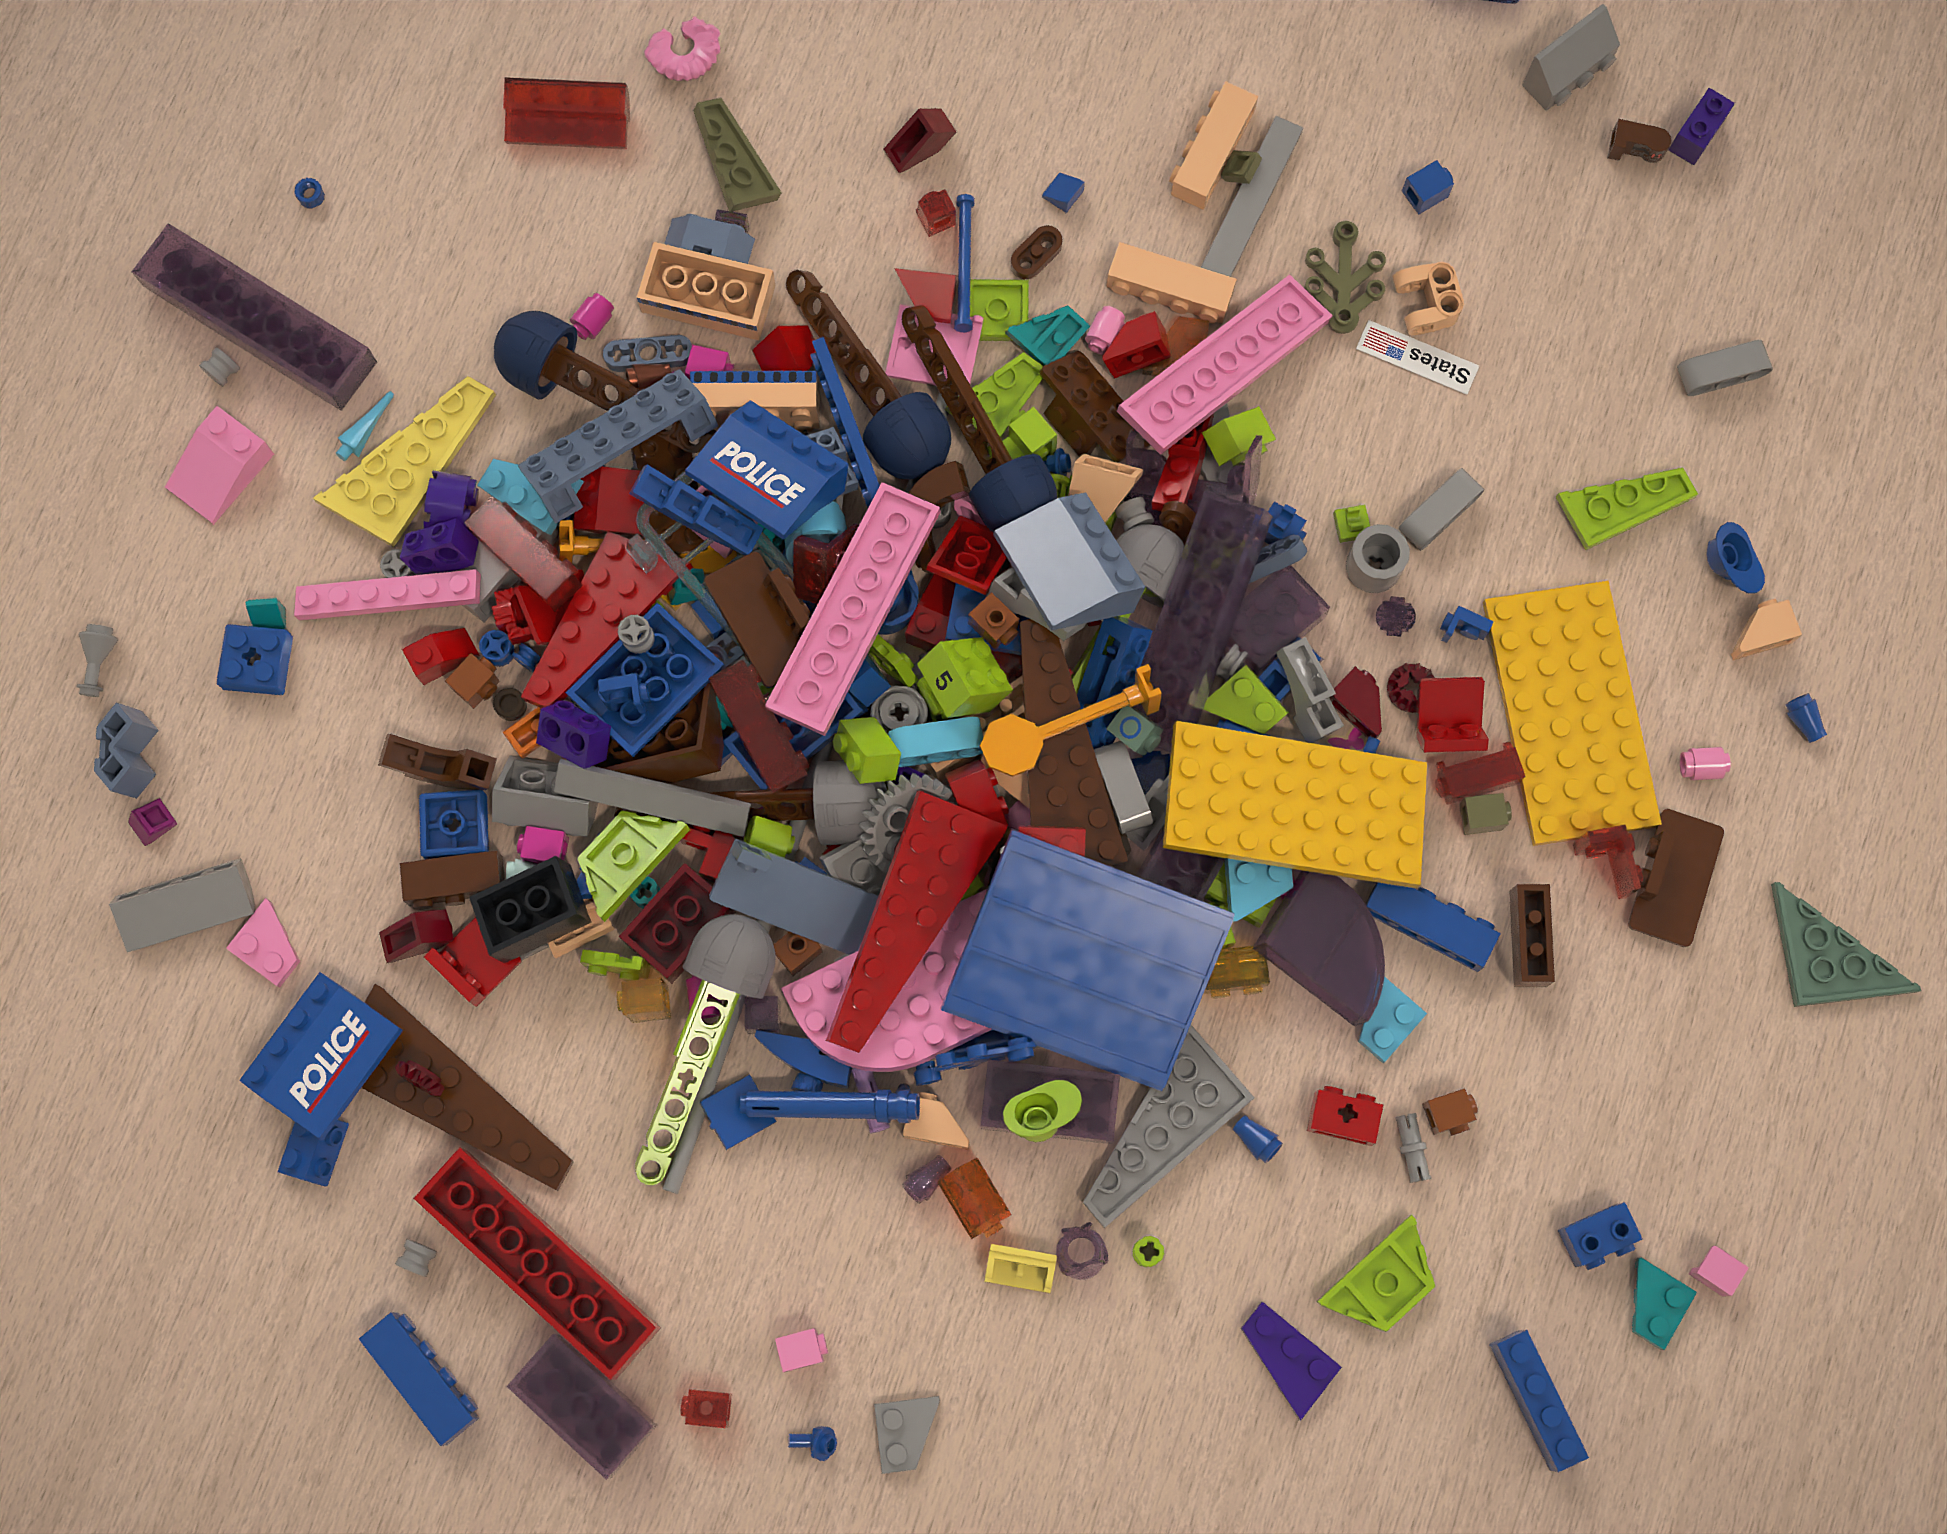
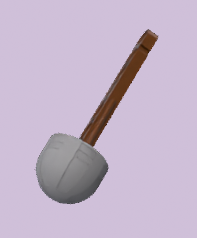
M844 760L819 761L817 763L813 788L705 793L762 805L763 808L761 809L750 807L748 822L754 816L772 821L815 820L816 832L821 845H842L859 840V836L865 833L859 827L860 823L868 821V818L862 812L872 810L873 806L868 800H878L880 798L877 793L878 788L884 792L887 791L884 782L860 784L852 771L848 770ZM790 802L796 806L784 807L780 803ZM616 807V808H615V813H614V818H615L621 811H623L624 808ZM641 812L636 813L639 816L649 815ZM660 817V819H661L662 821H667V822H672V823H677V822H678V821H675V820H670V819H666V818Z

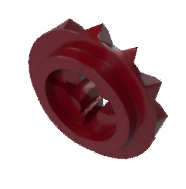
M1405 663L1396 668L1390 675L1387 682V693L1391 702L1400 710L1418 713L1419 689L1417 696L1413 695L1412 690L1406 691V689H1401L1409 684L1410 677L1415 684H1419L1421 679L1435 677L1431 669L1421 666L1420 663Z
M411 1060L407 1062L399 1061L395 1067L399 1076L430 1095L441 1096L445 1090V1087L440 1084L442 1079Z

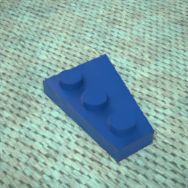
M958 583L955 584L945 641L982 637L968 624V614L987 597V594L984 595ZM1014 613L1019 618V623L1030 619ZM1019 624L1016 629L1019 632L1018 635L1006 646L1002 643L995 650L984 639L993 651L1021 655Z

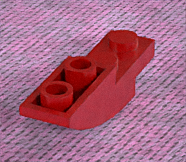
M1214 413L1168 449L1169 455L1152 499V510L1161 511L1163 505L1169 501H1179L1187 505L1188 499L1192 500L1208 445L1202 432L1212 427Z

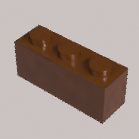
M497 850L400 863L403 902L408 906H413L414 910L431 909L434 903L445 902L446 906L465 904V899H469L470 896L505 880L503 856Z
M1517 884L1509 891L1514 987H1548L1555 982L1550 884Z

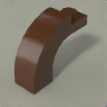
M955 460L929 471L916 482L909 494L940 507L941 510L948 503L969 496L970 487L963 465ZM932 530L915 561L918 568H922V571L932 574V572L927 571L926 568L936 553Z
M387 734L378 766L405 774L404 776L440 786L462 790L489 789L497 758L470 749L453 751L435 748L393 734Z

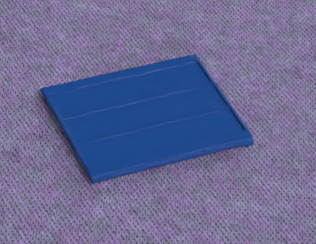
M1012 829L940 1009L1015 1038L1027 1037L1028 1042H1035L1037 1046L1163 1091L1233 923L1235 913Z

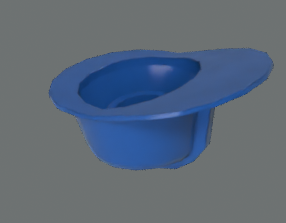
M1734 522L1723 524L1717 531L1716 538L1708 542L1706 556L1710 568L1719 576L1731 580L1741 591L1748 594L1759 592L1764 586L1765 574L1748 534L1740 525Z

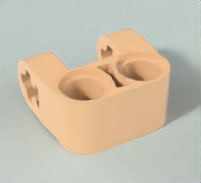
M1438 262L1409 267L1396 272L1392 276L1397 293L1403 294L1424 290L1428 308L1412 312L1404 318L1409 335H1421L1449 328L1457 322L1464 306V300L1456 272L1450 264ZM1433 278H1441L1446 284H1437ZM1441 306H1450L1454 312H1445Z

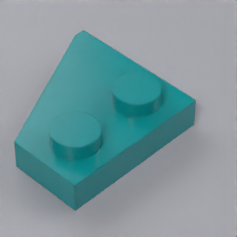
M1067 305L1047 315L1043 314L1020 325H1013L1008 328L1005 334L1034 360L1044 366L1064 357L1090 328V325Z
M1638 1257L1635 1261L1637 1278L1633 1298L1635 1313L1632 1320V1332L1658 1349L1665 1350L1697 1292L1642 1257Z

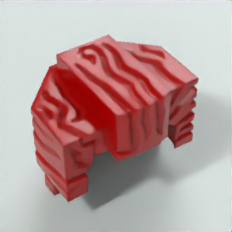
M518 586L509 588V590L504 589V591L494 592L497 605L492 606L497 628L508 634L512 645L530 641V639L534 640L514 592Z

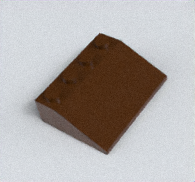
M714 677L634 757L627 753L613 739L609 738L606 760L593 766L667 784L721 771L724 742L720 711L716 701V678Z

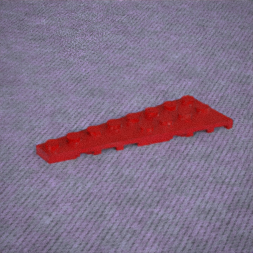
M917 791L826 1038L827 1042L860 1053L1005 834L1006 825L925 792Z

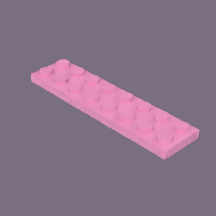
M1289 274L1122 402L1117 412L1161 455L1326 326L1333 315Z
M881 483L766 702V710L823 736L826 735L941 512L940 507L888 484Z

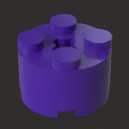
M433 470V478L429 480L424 512L430 514L429 522L424 521V528L457 518L472 533L474 518H471L472 510H470V507L477 506L479 488H476L477 480H474L472 476Z

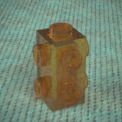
M978 1158L961 1165L937 1181L971 1240L984 1233L986 1238L994 1235L1004 1228L1001 1222L1012 1215Z

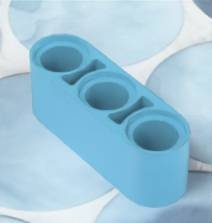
M965 717L904 726L888 732V736L901 752L898 767L968 758L983 753L980 748L983 733L978 717Z

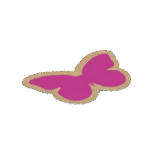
M1352 725L1346 736L1330 735L1325 739V743L1332 747L1363 751L1366 740L1363 734Z

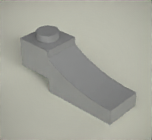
M1013 567L993 580L987 596L992 592L1013 613L1030 618L1050 630ZM1086 623L1052 630L1051 632L1065 641L1084 628Z
M1306 637L1277 651L1276 654L1284 668L1294 699L1296 715L1293 719L1305 741L1313 743L1342 728L1344 724L1330 700V697L1336 693Z

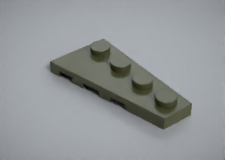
M717 98L697 103L693 112L729 212L777 201L782 194L781 190L723 99Z

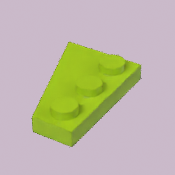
M1024 352L998 369L982 383L972 388L1000 438L1009 427V424H1011L1010 420L1012 417L1020 412L1043 380L1040 375L1043 365ZM946 406L944 410L951 414L948 406ZM973 417V425L975 430H977L976 421Z

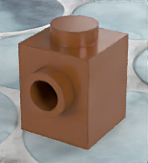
M992 592L968 614V624L995 650L1002 643L1005 646L1008 645L1019 633L1016 630L1019 618Z
M472 653L445 680L447 685L473 709L483 699L488 700L496 692L497 684L500 681L494 674L497 668L484 656L478 660Z
M790 931L773 944L776 957L792 976H795L823 953L819 945L820 943Z
M1465 1088L1428 1100L1422 1104L1433 1135L1449 1130L1451 1136L1470 1130L1468 1123L1477 1120L1475 1113H1478L1477 1104L1472 1094L1467 1095Z

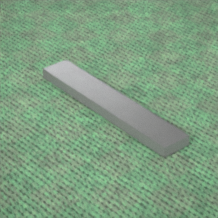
M1275 116L1258 151L1262 160L1250 184L1242 183L1201 268L1229 277L1232 276L1302 134L1303 127Z
M560 759L558 763L554 792L670 820L682 821L687 824L744 837L751 807V803L595 766L583 769L565 759Z

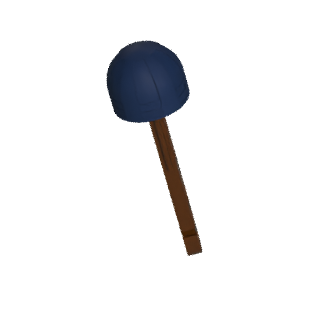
M803 270L792 271L786 280L788 294L795 304L801 307L803 315L819 338L824 337L829 352L873 415V418L864 430L863 443L879 466L896 478L918 480L929 471L943 465L951 447V430L946 417L931 396L924 392H915L901 396L829 295L820 291L822 285L814 274ZM803 276L805 288L800 293L797 284L799 278ZM818 298L821 302V308L819 313L815 314L813 303ZM834 320L837 330L835 335L831 337L829 325ZM863 366H867L869 372L865 382L860 377ZM880 388L885 393V398L881 405L878 404L876 399Z
M923 305L906 308L902 313L903 328L912 344L915 343L919 357L986 474L969 492V498L984 524L994 533L996 529L1057 499L1055 482L1039 455L1030 454L1015 459L1011 458L945 339L935 329L936 323L927 308ZM915 314L918 319V327L915 322ZM929 339L932 343L933 352H931L929 347ZM944 366H945V368H946V370H947V378H946V376H945V374H944V369H943ZM973 417L976 421L977 430H975L973 425ZM987 443L990 445L992 456L989 455Z
M542 311L520 313L508 319L496 335L494 359L499 372L512 386L538 400L545 398L559 385L609 411L613 406L623 403L640 391L632 386L631 382L575 353L578 338L577 329L549 313ZM580 370L586 371L590 375L591 384L589 386L582 385L578 380ZM606 385H612L616 388L618 392L616 401L607 398L605 394ZM678 420L672 424L670 430L663 429L655 435L689 453L699 454L717 431L714 429L699 437L698 444H692L686 438V434Z

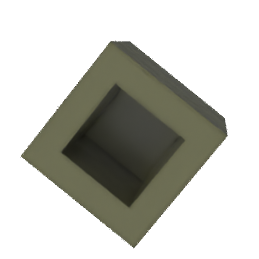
M1504 793L1465 797L1459 804L1464 835L1502 831L1512 818L1511 806L1508 801L1505 802Z

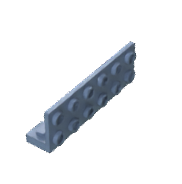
M677 370L667 374L663 379L650 387L640 390L636 395L623 403L613 406L608 412L598 418L586 422L581 428L566 437L556 440L554 444L539 453L529 456L518 467L537 492L550 517L556 524L583 508L571 486L574 482L678 420L691 442L718 427V424L706 398L681 370Z
M736 838L709 894L710 900L849 955L859 951L879 897Z

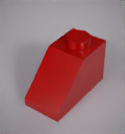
M1155 311L1126 322L1102 356L1105 365L1114 379L1171 357L1166 330Z
M465 628L429 634L402 649L414 674L423 685L455 670L471 653L476 658L480 656Z

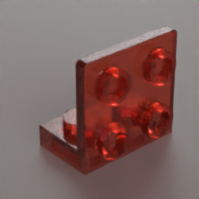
M858 524L851 525L829 544L803 535L794 539L793 584L795 586L794 593L797 598L815 604L819 603L859 527Z
M1626 824L1587 831L1572 843L1575 856L1586 854L1587 859L1604 856L1607 851L1619 900L1626 899L1641 888L1640 884L1643 882V875L1638 864L1635 865L1632 853L1635 851V841L1633 835L1627 832Z

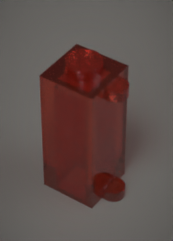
M1509 741L1503 743V751L1448 767L1445 766L1444 761L1437 762L1438 779H1435V786L1440 798L1444 797L1446 804L1449 805L1462 801L1465 797L1480 796L1520 784L1526 776L1516 747H1513Z

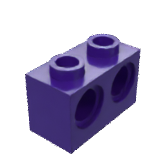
M1708 88L1678 132L1669 151L1694 166L1735 103L1713 89Z
M455 518L405 534L400 559L416 575L453 572L474 565L479 540Z
M561 700L540 710L536 743L577 766L587 769L606 760L611 726L599 720L597 716L588 714L575 707L573 703Z

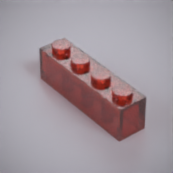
M490 497L464 524L487 549L556 612L583 586L575 576L579 571L568 559L565 558L561 562L556 557L558 551L546 539L540 542L535 538L538 533L527 521L524 520L520 524L515 519L518 514L505 501L500 505L493 497Z
M741 660L710 677L709 683L773 796L806 778L807 772L805 769L810 766L802 751L798 750L795 752L789 740L793 739V735L785 721L779 723L774 713L765 707L770 694L766 693L763 695L757 685L762 681L753 664L747 667L745 661Z

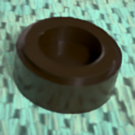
M505 688L500 690L494 697V710L503 720L515 721L524 715L527 702L521 698L522 693L519 690Z

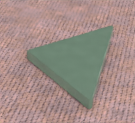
M1780 882L1771 884L1794 1007L1921 991V987L1917 983L1911 982L1899 973L1898 969L1879 955L1873 954L1861 945L1860 941L1840 926L1834 925L1823 917L1821 912L1802 898H1798L1784 888L1783 884Z

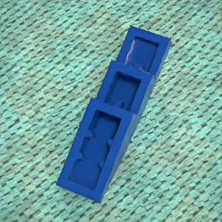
M648 464L642 468L629 492L630 495L671 519L745 556L752 552L764 529L711 495L704 496L680 480L673 481Z

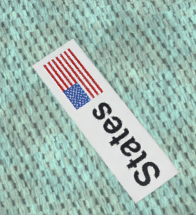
M1368 320L1356 347L1357 350L1466 395L1479 368V365L1370 320Z

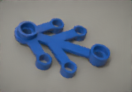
M1020 1037L1007 1041L1009 1047L1002 1046L987 1050L986 1044L967 1047V1056L956 1058L955 1052L936 1055L937 1066L935 1061H928L916 1066V1071L913 1072L916 1086L939 1082L942 1080V1071L959 1068V1070L970 1069L988 1060L989 1062H996L1008 1058V1062H1016L1035 1056L1033 1049L1036 1048L1035 1042H1028L1027 1037Z

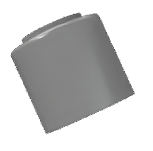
M1377 524L1365 528L1358 534L1346 558V571L1350 581L1357 588L1368 593H1380L1393 587L1409 561L1410 548L1406 538L1399 530L1389 525ZM1369 559H1372L1374 563L1379 561L1381 563L1379 569L1369 566Z
M907 686L890 687L871 706V717H875L887 734L889 731L899 727L929 723L928 707L924 698L916 690ZM896 707H901L902 711H908L909 714L904 715L903 721H897L896 717L890 716V714L895 713Z

